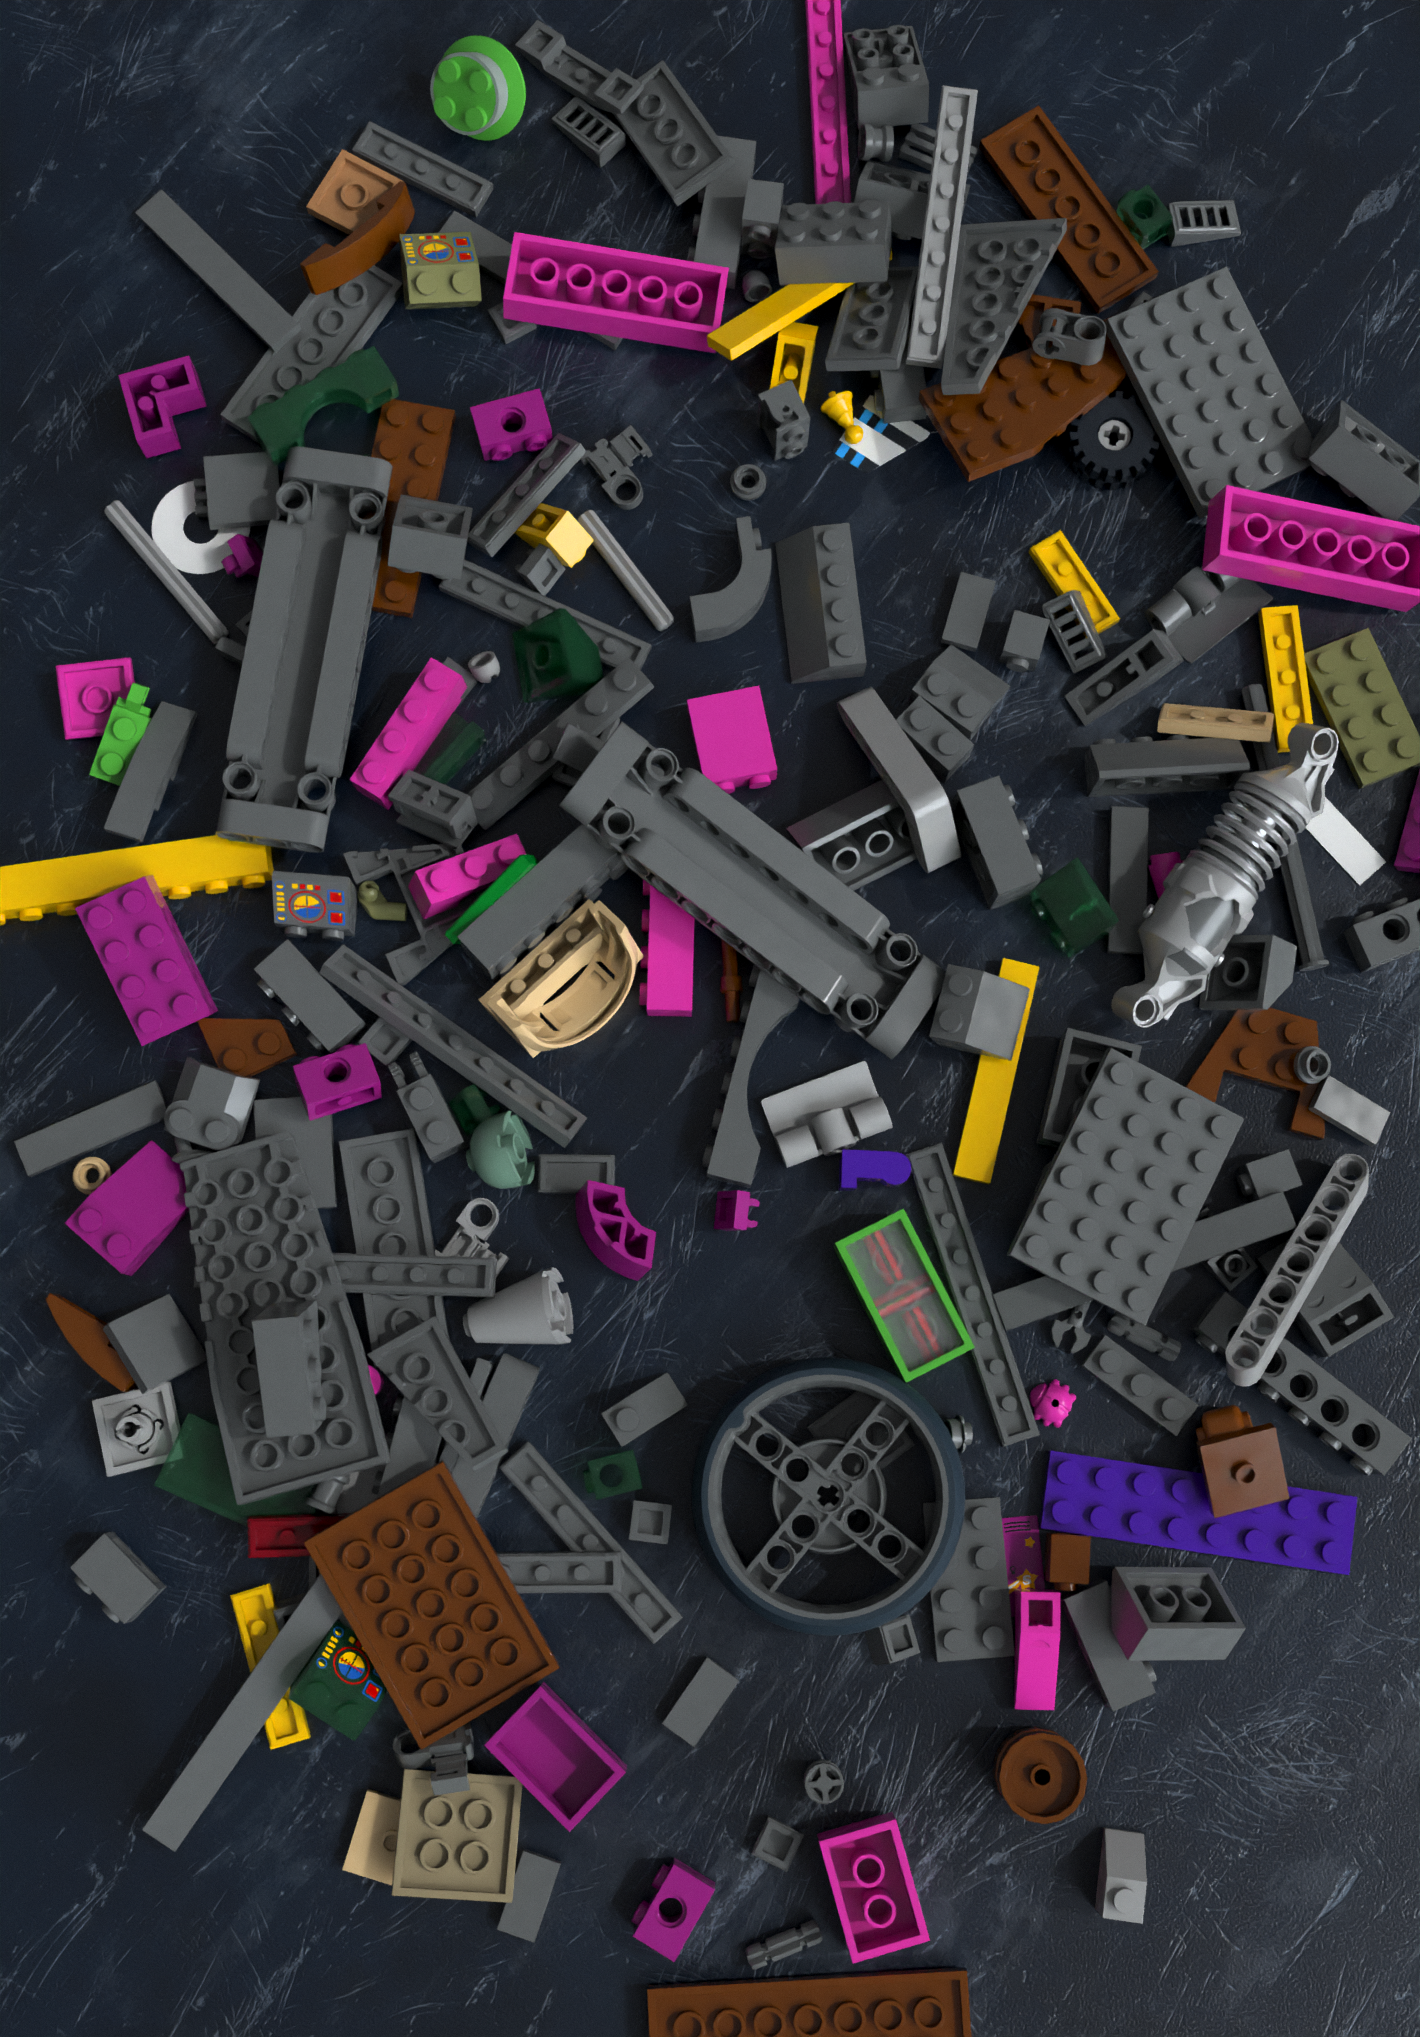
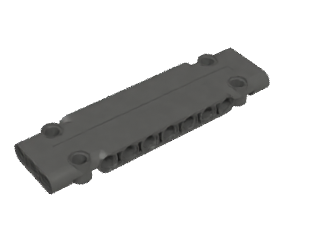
M296 446L288 449L282 486L276 493L278 505L275 520L272 519L268 526L228 736L226 754L229 765L223 773V783L225 786L216 828V835L220 838L304 852L321 853L324 851L330 812L336 802L334 793L336 779L341 777L382 554L381 532L385 527L384 513L393 468L389 462L383 459ZM294 500L303 502L296 509L287 508V505ZM365 511L376 513L370 519L364 520L359 518ZM241 777L251 778V782L246 788H234V783L237 779ZM314 788L326 790L325 795L319 800L307 798L309 792Z
M623 721L559 804V807L591 830L601 846L616 849L620 852L622 861L633 872L811 1008L822 1014L833 1015L836 1024L842 1030L855 1032L889 1059H893L903 1049L941 992L946 971L927 956L918 952L916 942L911 936L892 932L888 929L890 922L887 917L702 773L688 767L683 770L679 767L677 757L672 751L665 748H654L649 744L648 740ZM651 763L661 766L664 771V777L654 774L650 767ZM608 820H614L619 823L622 828L621 835L615 834L609 829ZM891 946L899 951L900 961L892 957L890 952ZM851 1004L856 1005L860 1009L861 1020L856 1019L852 1015Z

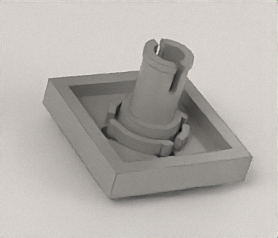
M166 1382L143 1395L137 1389L92 1400L107 1477L187 1458L171 1382ZM134 1405L140 1406V1414H133L138 1411L137 1407H133ZM157 1419H161L164 1422V1426L161 1430V1423L159 1421L155 1422ZM146 1448H149L148 1452L145 1454L140 1452L145 1451Z

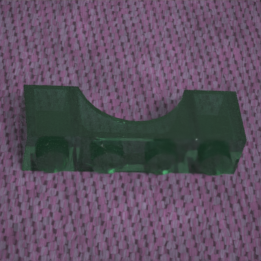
M374 346L367 350L360 349L353 352L346 362L339 366L323 369L309 383L303 386L295 385L285 392L284 397L279 400L259 405L252 412V415L248 416V421L256 439L272 464L276 466L287 459L289 448L296 446L305 447V428L309 419L317 410L333 403H348L370 413L399 396L397 381Z

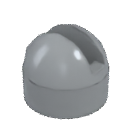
M492 651L479 653L468 662L472 675L481 683H490L491 676L493 678L499 676L500 665L495 653Z

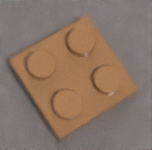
M342 149L306 208L308 214L350 235L379 211L376 200L402 180Z

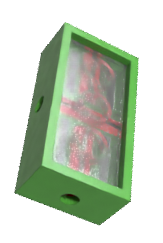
M904 1209L836 1242L832 1246L898 1377L905 1383L975 1348Z

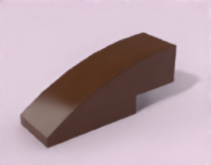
M49 1293L46 1301L52 1315L68 1342L82 1359L102 1378L121 1391H133L136 1383L103 1331V1328L108 1323L63 1296Z

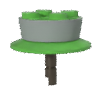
M472 35L459 39L448 48L432 74L430 92L435 113L454 132L468 135L478 140H495L512 131L523 114L526 88L520 66L504 45L490 37Z

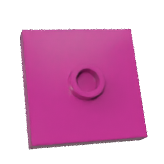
M131 658L56 666L65 739L75 740L103 736L113 706L116 705L118 697L127 699L132 683H135Z

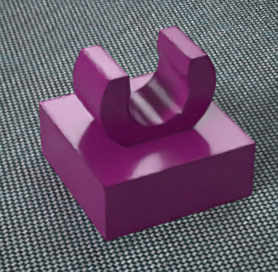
M235 535L227 541L233 554L221 561L228 575L234 572L237 578L245 574L259 577L263 553L256 540L244 535Z
M740 1190L718 1191L714 1229L738 1231L756 1227L758 1222L748 1219L749 1207H759L760 1202L750 1198V1192Z

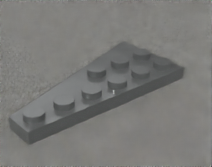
M1066 218L961 225L941 381L943 395L979 394L1067 231Z

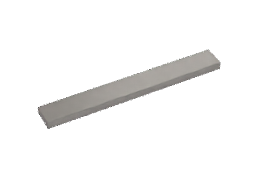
M942 86L906 358V364L939 369H942L978 93V90L950 86Z

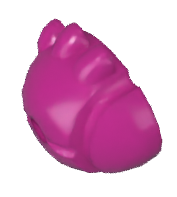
M1053 1379L1048 1385L1045 1383L1037 1385L1032 1389L1029 1399L1031 1407H1034V1419H1043L1042 1422L1045 1426L1053 1423L1056 1428L1061 1427L1063 1420L1068 1416V1412L1071 1411L1076 1395L1073 1393L1069 1394V1386L1066 1384L1060 1386L1057 1379ZM1054 1399L1058 1402V1405L1056 1407L1052 1406V1401Z

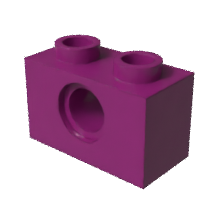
M540 388L470 407L484 461L490 459L494 461L505 460L512 456L513 453L523 450L538 451L545 448L553 439L550 421ZM510 424L521 426L516 432L504 430Z
M366 1043L357 1046L352 1044L339 1048L335 1053L322 1057H308L293 1066L295 1084L309 1121L382 1098L381 1082ZM334 1075H340L345 1077L340 1082H331L328 1080L330 1077Z
M674 1857L669 1867L662 1864L651 1886L656 1888V1891L649 1903L642 1899L631 1919V1922L636 1924L633 1937L673 1962L678 1957L715 1891V1882ZM667 1898H675L681 1903L682 1910L676 1916H666L660 1910L661 1902Z

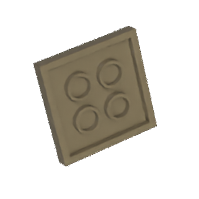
M404 1769L391 1895L512 1903L523 1784L514 1776L467 1773L470 1790L434 1796L431 1785V1773H436V1771Z

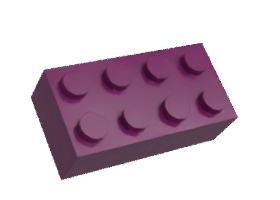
M153 875L141 877L75 908L141 1046L218 1011Z

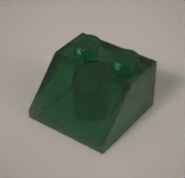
M1078 857L1037 886L1030 895L1032 902L1029 905L1032 912L1040 922L1045 920L1052 931L1050 938L1054 946L1060 953L1065 951L1069 958L1106 937L1119 922V919Z

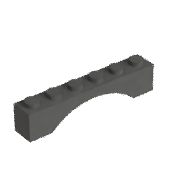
M755 964L753 965L748 985L755 987L752 1001L744 1000L739 1019L740 1022L746 1023L742 1037L735 1035L730 1057L736 1059L733 1073H725L720 1092L727 1095L724 1109L716 1108L711 1130L718 1131L714 1146L706 1145L701 1165L708 1168V1178L746 1188H751L761 1149L753 1132L748 1113L747 1084L749 1072L756 1053L767 1035L782 1019L797 1009L799 998Z

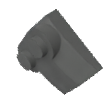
M187 1057L172 1104L168 1106L164 1114V1130L178 1138L216 1150H224L241 1145L260 1079L245 1077L199 1062L195 1058Z

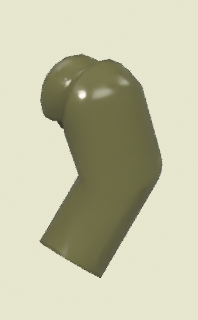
M365 881L360 884L357 894L358 901L371 918L390 921L407 920V903L388 902L374 881Z

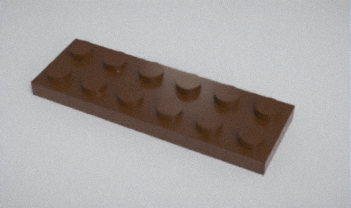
M1039 105L980 140L979 149L1030 220L1066 218L1067 231L1054 254L1097 314L1156 279L1159 272Z
M384 397L371 457L383 459L389 462L393 468L384 513L385 527L381 532L382 554L372 611L409 618L413 616L422 572L405 573L399 571L396 567L387 566L393 523L400 495L438 501L456 419L455 410ZM365 511L359 518L364 520L370 519L376 513Z

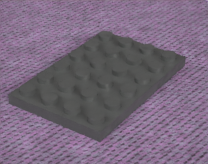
M1227 267L1105 321L1106 333L1199 519L1208 515L1209 501L1226 485L1259 492L1312 467L1309 460L1310 445L1314 439Z
M1113 1048L1106 1049L1006 1255L1141 1325H1146L1244 1118Z

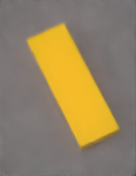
M1061 530L1030 548L1028 553L1057 596L1071 590L1081 592L1098 634L1119 622V616ZM1071 605L1065 607L1068 612L1073 611ZM1078 618L1074 620L1077 625L1081 624Z

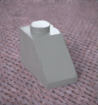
M1104 1827L1095 1909L1102 1918L1143 1924L1147 1886L1144 1834Z

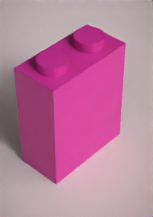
M759 686L687 700V713L700 773L728 794L733 793L736 787L749 785L751 789H758L770 785L771 780H776L777 765Z

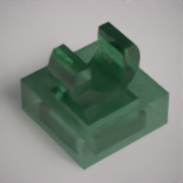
M475 1084L462 1089L449 1102L466 1135L473 1133L480 1123L496 1114L500 1109L498 1104L493 1107H487L483 1098L488 1093L481 1088L478 1090Z

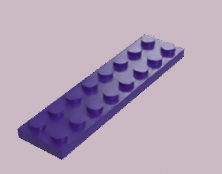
M1048 1450L1039 1528L1349 1575L1357 1497L1287 1486L1290 1499L1214 1518L1210 1512L1203 1473Z

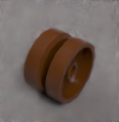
M1037 1726L1018 1729L1004 1739L995 1754L993 1775L996 1788L1010 1808L1027 1821L1041 1824L1062 1821L1077 1809L1085 1796L1087 1774L1084 1760L1071 1743L1051 1729ZM1037 1770H1047L1042 1772L1044 1779L1039 1782L1034 1779Z

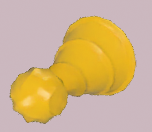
M835 391L829 393L830 398L822 404L821 412L827 414L828 417L846 429L844 438L847 443L857 444L863 438V429L858 425H854L852 392L843 391L836 394Z

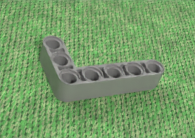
M869 686L838 701L837 706L845 725L904 810L913 849L923 870L928 874L960 858L961 851L951 806L943 787L876 691Z

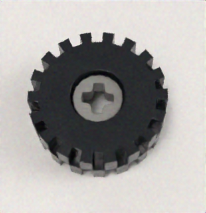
M1115 391L1113 398H1109L1108 395L1085 415L1082 416L1080 414L1071 422L1065 439V446H1068L1065 454L1067 461L1073 459L1070 467L1074 473H1077L1079 470L1083 472L1081 480L1086 484L1091 478L1096 480L1094 487L1102 489L1104 483H1109V490H1117L1120 483H1123L1124 488L1132 485L1135 478L1139 481L1144 476L1146 470L1149 469L1159 448V437L1143 405L1138 406L1136 404L1138 397L1133 394L1127 400L1122 398L1123 391ZM1110 432H1116L1117 438L1120 439L1116 446L1109 444V438L1106 436H1109Z

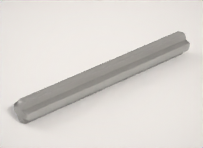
M118 500L108 505L104 510L107 517L214 644H217L220 637H227L229 632L124 505Z

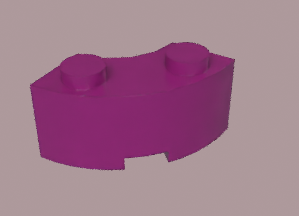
M587 1180L576 1193L575 1199L577 1222L586 1244L594 1255L611 1270L629 1279L639 1281L652 1268L656 1232L643 1227L631 1215L625 1202V1188Z

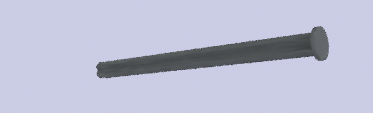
M1251 684L1242 688L1241 694L1245 710L1269 712L1264 689L1261 684ZM1273 729L1270 743L1252 741L1259 771L1281 766ZM1274 829L1282 838H1290L1287 833ZM1295 834L1296 842L1292 845H1287L1289 853L1286 856L1279 857L1302 962V965L1299 966V971H1309L1328 966L1329 960H1324L1299 844ZM1275 843L1276 850L1281 851L1282 848Z

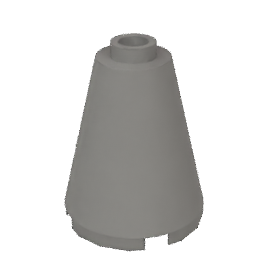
M547 1268L496 1292L495 1297H486L470 1305L467 1314L463 1315V1326L468 1337L472 1336L476 1343L555 1345L570 1343L571 1339L566 1335L573 1334V1314L568 1292L561 1293L557 1284L564 1282L562 1275L557 1268Z

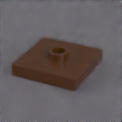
M1271 1422L1196 1442L1210 1512L1214 1518L1290 1499L1276 1428Z

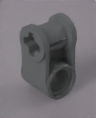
M1050 308L1042 312L1040 317L1041 330L1035 336L1032 344L1033 350L1038 355L1047 359H1060L1085 366L1094 365L1101 360L1106 338V324L1102 319L1096 316L1066 312L1058 308ZM1056 319V320H1057L1056 325H1055V326H1052V325H1053V320ZM1050 341H1052V342H1053V344H1052V347H1051V348H1049V347H1048V346H1049V343H1050Z

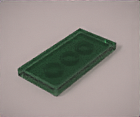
M188 1413L154 1484L156 1487L247 1527L249 1516L313 1514L316 1509L303 1503L305 1497H310L314 1485L245 1505H237L220 1427L192 1413Z

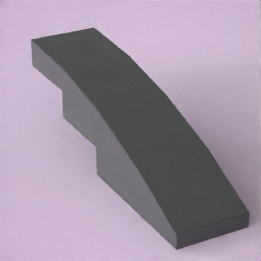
M161 701L119 787L104 826L107 832L143 842L154 811L158 812L169 780L174 781L196 720L197 712Z

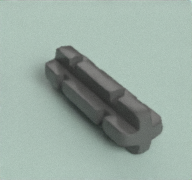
M1118 1312L1114 1313L1108 1322V1331L1118 1336L1124 1335L1126 1340L1152 1353L1157 1351L1159 1352L1158 1356L1168 1361H1174L1181 1350L1180 1342L1170 1337L1163 1338L1162 1333L1146 1325H1141L1135 1321L1131 1322L1129 1318Z
M810 1920L801 1924V1928L798 1930L793 1927L765 1939L766 1943L762 1945L760 1942L748 1946L745 1952L749 1965L752 1969L756 1970L768 1965V1960L772 1959L775 1962L802 1951V1946L807 1945L809 1948L821 1943L822 1934L818 1923L815 1920Z

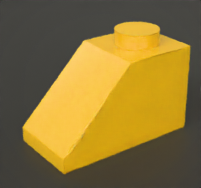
M792 322L779 331L770 389L792 380L802 402H805L818 326Z
M540 503L514 532L533 548H536L539 543L550 548L562 565L571 568L582 560L586 554V549L594 541L569 511Z

